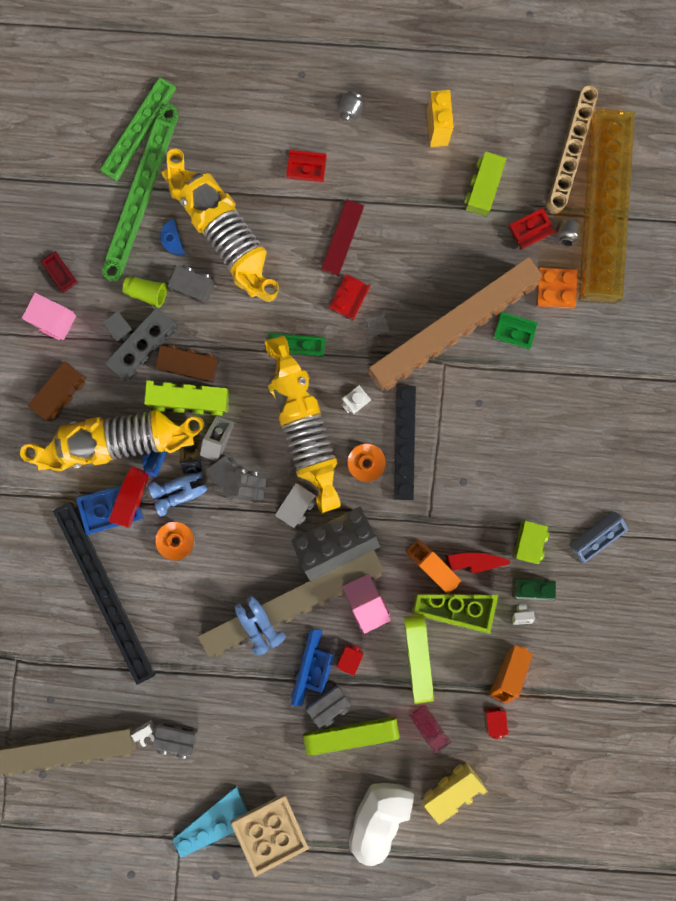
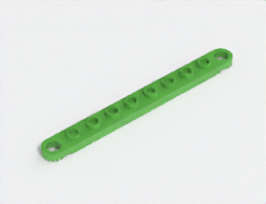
M164 104L159 109V114L155 120L107 253L102 273L109 281H117L123 274L177 124L179 114L176 107L172 104ZM168 110L174 112L170 119L164 117V113ZM110 267L117 268V274H115V276L108 275V269Z

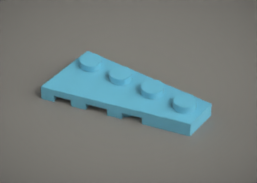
M237 786L173 838L180 858L235 832L231 825V820L248 812Z

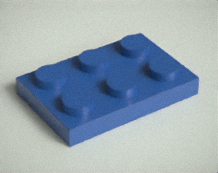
M122 485L76 498L86 535L121 526L108 521ZM140 505L136 509L133 522L144 519Z

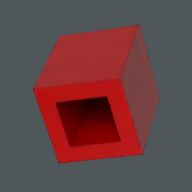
M353 643L350 645L345 644L336 668L355 676L364 655L361 647Z
M503 707L483 709L488 736L492 737V739H501L504 737L503 735H509L506 710Z

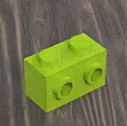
M521 521L513 558L535 564L543 561L545 550H543L544 542H547L549 538L548 526Z

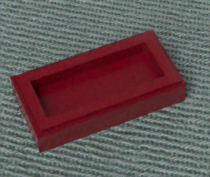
M56 251L40 261L62 293L78 283Z

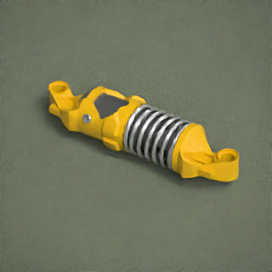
M169 150L167 153V169L162 172V176L169 184L172 198L178 200L192 219L191 223L198 233H202L207 237L208 241H212L211 246L216 247L215 251L220 253L219 257L225 258L224 264H229L228 269L233 275L234 284L246 290L251 298L257 296L267 302L274 301L279 290L278 283L275 280L262 277L267 251L263 245H260L259 240H256V236L251 234L252 231L247 228V223H243V218L239 217L234 200L228 193L223 192L211 174L185 170L184 154L181 150ZM177 159L179 162L174 163L172 160ZM230 248L231 252L223 255ZM233 254L235 255L233 259L228 260ZM265 288H272L274 292L267 293Z
M284 335L265 340L268 356L276 360L275 372L267 385L269 391L277 400L279 406L278 418L283 432L289 434L285 439L292 440V442L288 443L289 447L301 444V447L290 451V453L302 450L304 452L294 456L293 460L306 458V460L295 464L297 476L310 481L319 489L316 502L321 513L339 508L341 506L340 498L332 485L337 460L334 455H328L332 453L333 449L326 448L331 442L324 441L328 438V435L323 434L326 428L321 427L324 421L319 420L322 415L318 401L311 396L308 387L310 379L308 372L301 369L299 364L289 355L288 341Z
M152 410L149 413L144 412L143 415L137 413L136 416L130 414L129 417L123 415L121 419L116 416L114 420L112 418L102 419L101 417L86 419L85 422L77 423L72 421L59 427L47 447L32 442L21 448L20 456L23 460L36 464L38 471L45 469L63 471L69 467L80 468L81 465L92 463L94 465L106 464L117 457L121 459L123 454L128 457L130 452L135 456L137 450L139 454L143 455L144 448L150 454L151 446L156 453L164 451L172 453L181 447L194 445L193 437L203 429L204 421L199 416H192L182 425H177L159 410ZM146 416H147V418H148V419H147V420H148V425L146 424V421H145V417H146ZM138 417L141 419V426L138 423ZM131 418L134 420V427H132ZM191 420H196L199 423L198 430H193L190 427ZM29 447L35 450L34 457L29 455Z

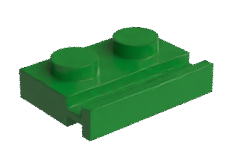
M501 312L493 339L530 350L538 323Z

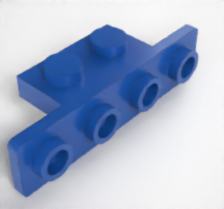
M311 629L307 635V645L301 657V667L296 675V686L291 694L292 706L303 705L307 688L320 693L325 692L334 654L318 649L322 635L321 629Z

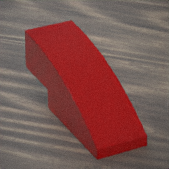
M131 466L108 522L131 527L136 509L139 508L149 475L143 469Z
M459 552L446 555L449 568L452 571L469 567L472 574L510 564L508 559L480 552Z

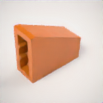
M419 539L405 552L447 594L455 590L461 582L456 574Z
M515 645L509 649L488 696L504 704L518 698L533 653L528 652L523 646Z

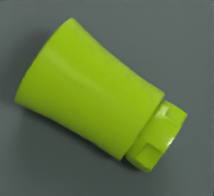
M128 276L124 280L122 291L132 298L160 308L167 294V284Z

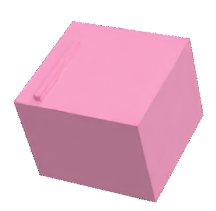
M35 293L22 319L39 328V331L57 340L61 339L64 341L76 315L73 311Z
M369 574L342 586L358 626L363 630L364 634L391 621L388 608L383 598H380Z

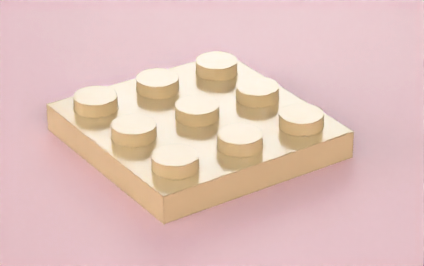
M285 793L231 820V825L254 877L309 849Z

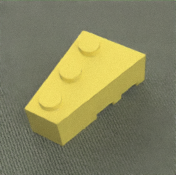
M467 762L455 767L452 775L441 779L438 787L427 791L423 796V806L438 824L458 812L457 808L464 802L467 805L472 803V797L479 792L482 795L487 792L481 779Z

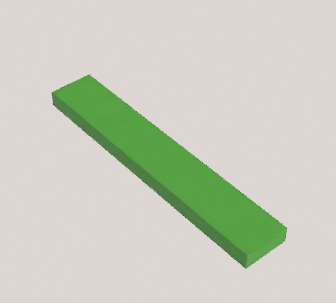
M161 77L158 78L101 167L100 171L115 181L119 180L154 125L160 111L159 109L168 103L175 92L176 87Z

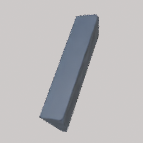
M612 512L573 541L570 547L579 560L585 564L629 529L622 516Z

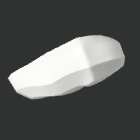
M377 783L369 787L356 812L353 829L349 838L350 850L360 863L366 866H374L382 863L391 850L392 839L397 833L399 823L409 821L414 800L413 789L392 783Z

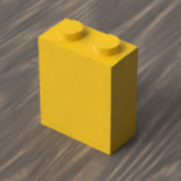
M450 90L431 91L426 110L430 147L448 146L454 128Z

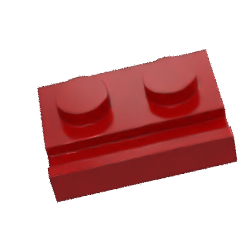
M289 150L286 178L324 183L327 154Z
M543 208L508 226L515 241L519 244L520 250L556 232L552 228L551 222Z
M346 274L329 309L354 321L370 289V285Z

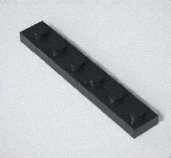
M396 386L394 500H414L416 386Z

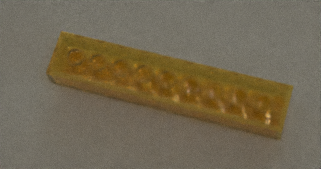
M597 108L591 118L579 301L617 304L623 300L635 111Z

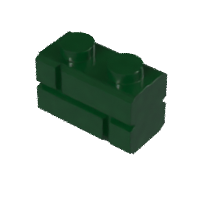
M513 578L512 597L515 599L555 601L556 581L551 579Z

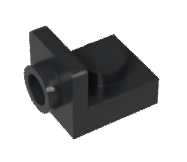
M200 443L180 448V466L183 473L202 472Z

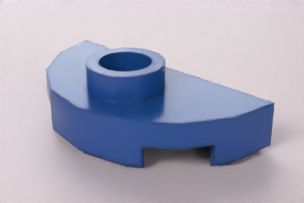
M173 218L162 227L160 233L161 243L169 253L175 256H185L176 222Z
M152 451L150 454L146 453L142 459L145 473L156 478L168 452L156 453Z

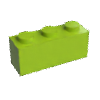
M486 151L483 158L479 157L476 168L479 169L477 175L473 174L470 183L473 189L471 193H467L464 202L467 204L466 211L485 217L488 216L507 158Z

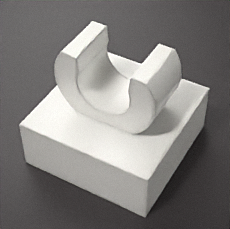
M526 603L518 604L516 607L517 613H514L512 616L513 625L532 624L535 620L534 611L527 612Z
M150 720L134 729L131 735L135 742L140 740L143 747L147 745L145 737H150L154 742V723Z

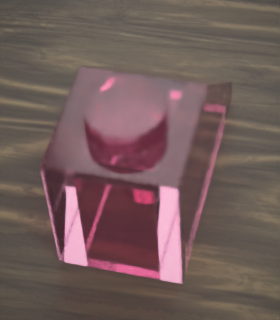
M425 704L409 715L435 754L452 743Z

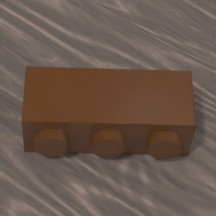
M167 344L166 347L160 345L155 368L158 371L214 383L219 361L213 354L204 353L199 355L196 354L195 350L185 348V351L178 350V347L175 345Z
M64 361L27 406L46 421L56 420L60 416V410L64 405H68L72 401L73 394L83 388L87 377Z

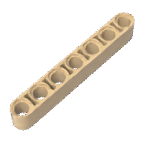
M593 86L584 87L575 103L546 204L547 211L553 215L559 214L568 202L598 97V91ZM584 96H588L590 100L585 99ZM579 113L584 114L585 118L580 117ZM574 131H578L580 135H576ZM568 148L574 149L576 153H571ZM563 166H568L571 171L565 170ZM558 183L564 184L565 189L560 188ZM554 200L560 203L559 207L553 204Z

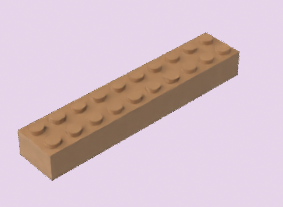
M528 257L369 367L368 374L380 391L384 389L389 391L396 386L397 380L401 378L403 381L408 378L414 368L419 370L427 364L430 357L435 359L443 353L442 351L445 350L446 346L451 348L458 343V340L461 339L460 336L467 337L477 328L476 325L479 324L481 327L489 321L492 314L497 316L505 310L508 303L513 305L524 295V292L527 295L540 284L539 279L543 275L530 257Z

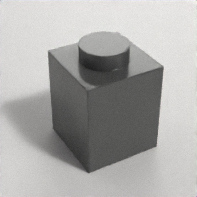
M118 311L102 322L120 344L124 343L134 332L133 328Z

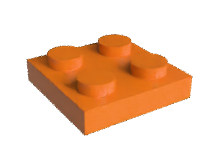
M539 268L538 270L543 276L539 279L540 284L537 285L536 306L574 309L576 307L578 270Z

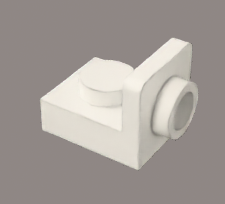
M359 385L348 395L342 397L343 403L341 406L347 413L351 411L354 415L368 404L371 399Z

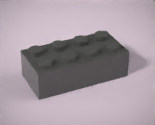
M361 506L291 540L303 570L310 581L380 547Z

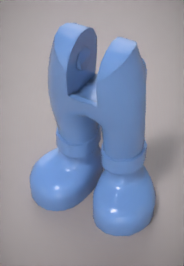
M201 472L180 476L164 483V485H158L153 481L148 483V489L153 499L183 489V491L170 495L168 498L154 501L160 517L166 515L171 505L173 507L195 499L208 490L206 485L198 486L194 489L190 486V483L203 478Z
M251 596L247 598V602L252 611L247 613L241 603L235 605V610L241 625L249 635L250 640L254 642L252 647L253 654L259 656L269 650V646L263 640L254 622L258 623L271 648H275L282 643L286 636L282 631H273L274 627L270 624L264 609Z

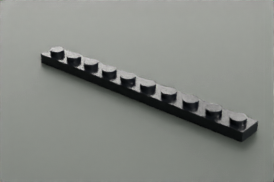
M69 502L53 510L136 685L154 677L156 674L89 536L86 535L84 526L73 503Z

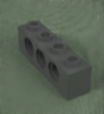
M156 307L105 364L121 379L125 381L133 379L137 374L136 370L150 360L149 356L154 351L157 352L160 349V345H163L162 342L166 337L169 338L175 333L177 325ZM160 328L159 334L152 336V330ZM144 341L147 342V347L144 350H139V344ZM133 355L134 361L131 364H127V357Z

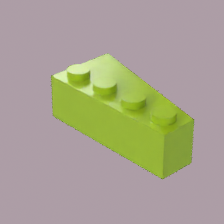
M146 381L145 405L160 412L170 409L173 410V413L184 414L185 411H192V414L204 415V412H211L212 416H223V413H228L229 390L227 388L208 386L196 388L197 386L187 384L177 387L176 384L163 382L162 386H157L154 384V381Z
M415 595L411 615L424 614V617L427 619L490 634L498 595Z

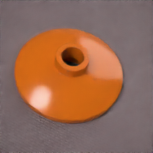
M372 444L358 445L351 451L348 457L350 473L354 478L362 482H371L378 479L386 467V459L383 452ZM364 460L370 461V465L368 467H365L363 465Z
M167 523L157 532L155 539L156 548L168 560H181L191 553L194 547V535L191 529L183 523ZM174 537L179 538L178 544L173 543Z

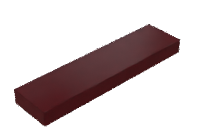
M346 200L323 262L322 271L339 277L364 205Z

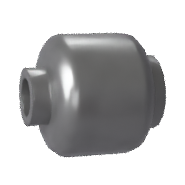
M350 90L348 93H343L337 106V110L341 113L340 117L349 122L351 118L358 119L364 107L363 97Z
M574 218L561 220L557 226L556 241L563 247L576 245L580 241L581 223Z

